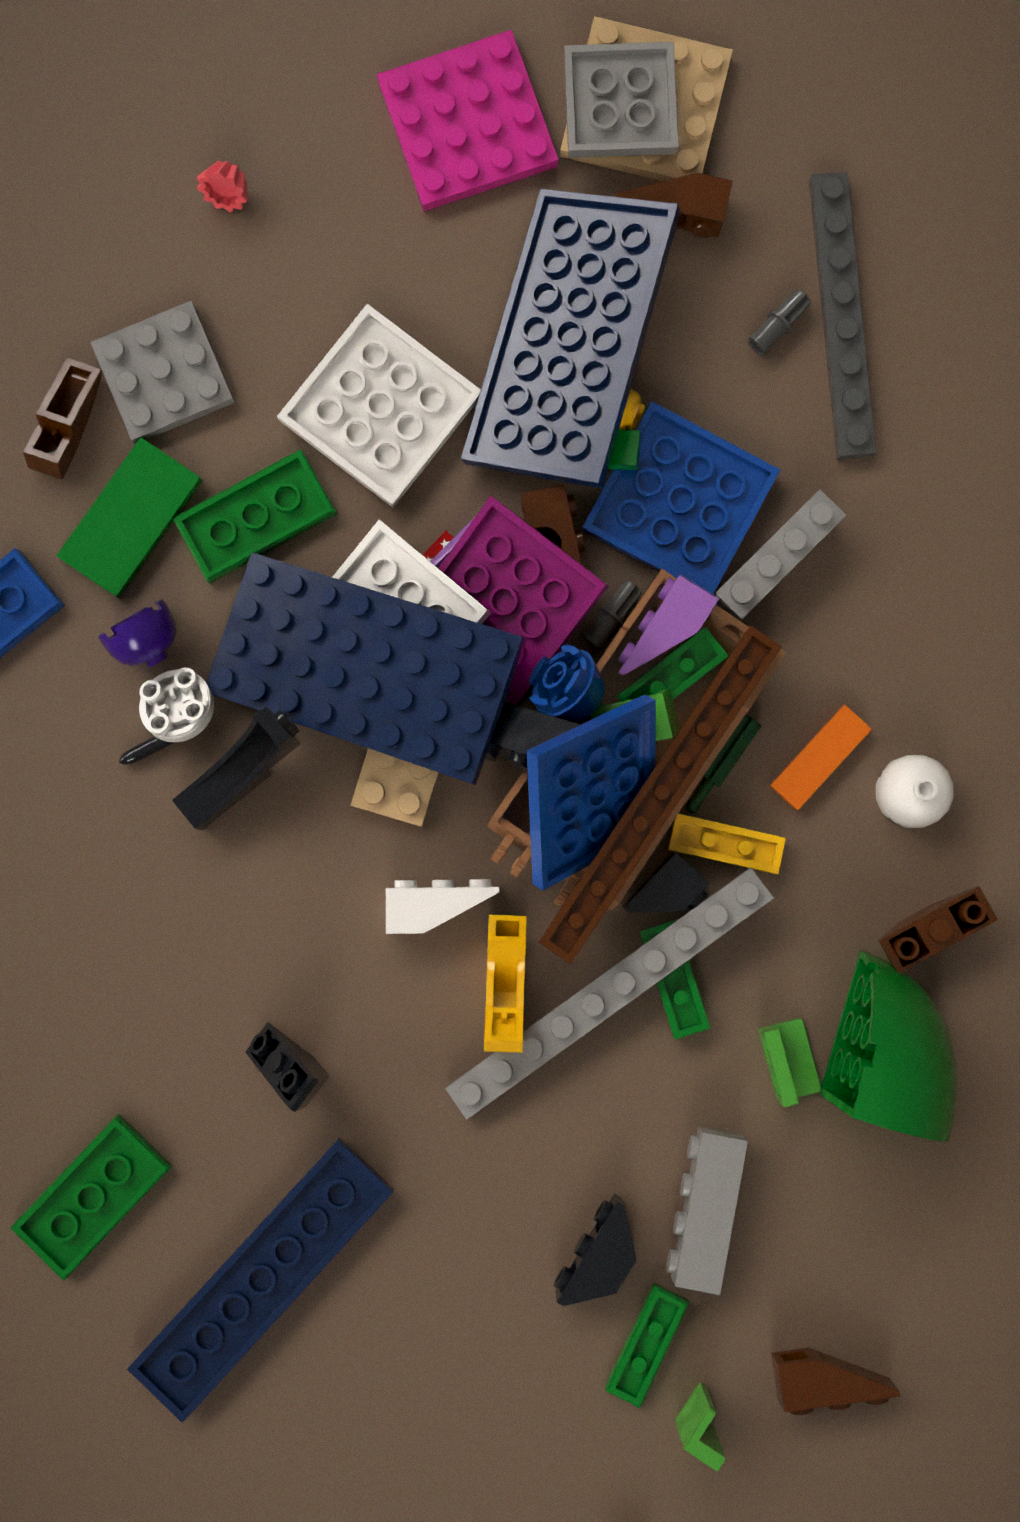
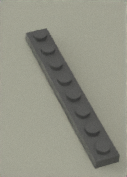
M848 172L811 175L809 180L836 457L837 460L873 457L876 454Z

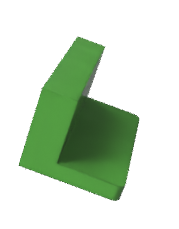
M796 1018L758 1028L777 1102L783 1107L799 1104V1097L820 1092L821 1086L803 1020Z
M699 1382L676 1417L675 1422L684 1450L718 1472L726 1457L715 1429L709 1425L716 1415V1409L707 1387Z

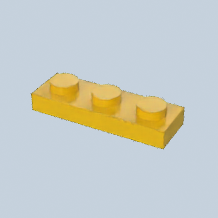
M678 814L673 821L667 850L752 868L767 873L779 874L786 838Z

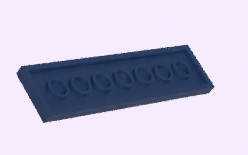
M339 1137L139 1354L127 1370L183 1423L389 1198L394 1189Z

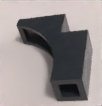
M265 706L253 716L250 725L237 742L212 767L172 799V801L194 829L204 830L272 775L269 769L301 744L295 736L300 730L287 714H284L281 710L275 713Z

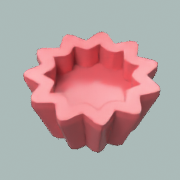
M217 161L197 177L199 184L196 189L204 194L203 200L212 202L216 209L224 208L230 213L233 211V208L242 210L243 203H246L248 200L247 181L244 178V172L240 171L237 165H231L229 161L224 163Z

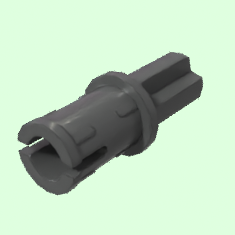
M796 290L776 311L771 310L767 314L768 319L753 335L748 337V344L756 353L765 355L767 350L783 334L790 333L791 325L811 304L807 294L804 291Z
M624 581L606 607L603 605L600 607L602 612L582 637L601 651L603 645L618 625L623 626L625 623L624 617L642 595L640 588L630 581Z

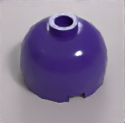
M163 598L155 602L159 609L154 611L152 607H145L112 626L111 630L114 635L108 638L104 632L98 636L105 649L114 659L122 664L131 666L146 662L150 668L168 657L165 650L174 642L176 622Z

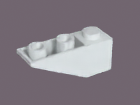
M469 879V887H454V880H432V887H417V880H394L395 888H386V934L426 933L499 893V886L492 887V879Z

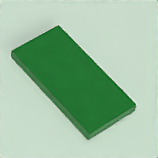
M140 437L56 557L120 599L173 524L174 520L172 518L180 514L203 480Z
M299 449L172 519L206 581L210 584L247 564L252 552L263 555L337 515V512L302 449Z
M118 1114L19 1217L10 1229L64 1281L173 1165L126 1119Z

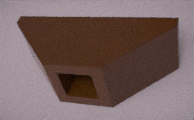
M976 886L933 903L907 917L878 941L893 968L897 972L902 973L998 919L981 888Z

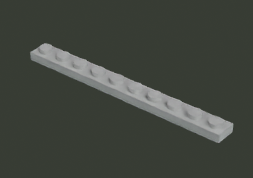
M749 868L523 1032L522 1053L495 1052L445 1088L465 1119H469L774 899L753 869Z

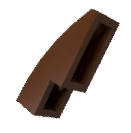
M66 358L36 413L38 424L23 450L29 469L63 480L90 417L102 376L100 368Z

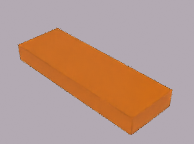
M845 704L842 705L770 783L769 787L795 811L799 810L872 728Z

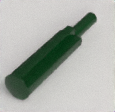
M745 714L704 774L705 780L687 804V811L692 814L695 813L713 786H721L761 728V724L757 720Z

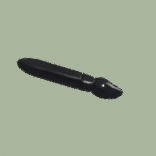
M154 736L124 752L119 759V763L123 765L133 764L173 744V742H166Z

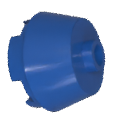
M572 645L560 646L562 652L556 654L550 660L544 656L535 666L529 678V683L533 686V696L529 698L540 713L570 722H577L587 718L599 706L604 695L605 684L592 656L588 652L578 650Z

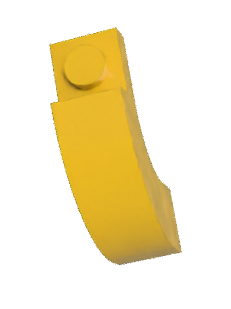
M489 915L484 1051L523 1052L526 916Z

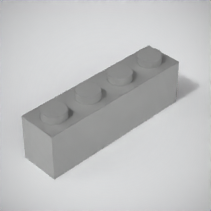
M819 489L714 594L719 597L716 605L741 621L840 523L846 514Z
M698 1126L696 1136L691 1135L689 1138L687 1158L692 1159L689 1174H683L680 1186V1196L685 1197L682 1212L677 1211L675 1214L673 1234L678 1235L675 1250H669L666 1263V1272L671 1273L670 1276L675 1287L716 1295L721 1294L748 1141L741 1134Z

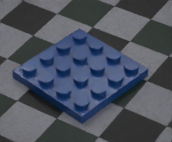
M651 401L636 430H640L642 435L638 470H613L581 531L657 572L663 569L675 578L682 574L714 594L780 469Z
M644 694L527 750L533 885L542 891L590 865L655 768V699Z

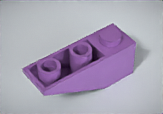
M682 574L679 575L676 581L669 577L658 595L664 601L656 613L649 609L638 627L643 632L636 645L629 642L619 657L618 661L624 664L619 673L624 676L698 633L719 600V597Z

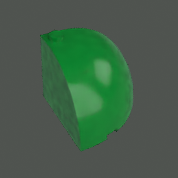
M860 951L821 1082V1091L818 1094L854 1119L919 1138L948 1142L955 1117L957 1069L954 1048L944 1019L933 1000L911 976L905 972H897L891 963L882 958Z

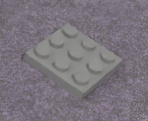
M674 42L564 45L568 158L677 154L679 145Z
M192 301L90 342L131 441L136 444L140 437L147 440L235 403Z

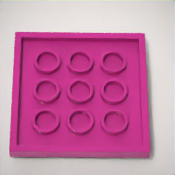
M512 29L376 74L378 85L423 212L558 167L559 159Z

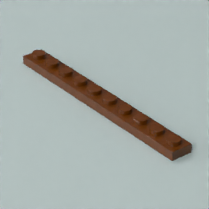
M751 625L749 626L539 939V944L568 964L573 962L782 648L781 645Z

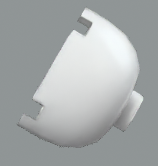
M906 755L891 761L883 770L881 777L878 778L876 783V800L881 812L904 828H924L938 822L949 811L954 799V783L948 770L939 761L924 755Z

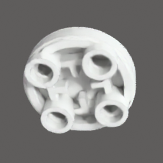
M185 667L166 671L153 680L144 682L139 690L141 696L139 704L141 720L144 726L160 740L173 743L189 740L202 732L212 718L215 705L214 695H212L211 689L204 679L190 668Z

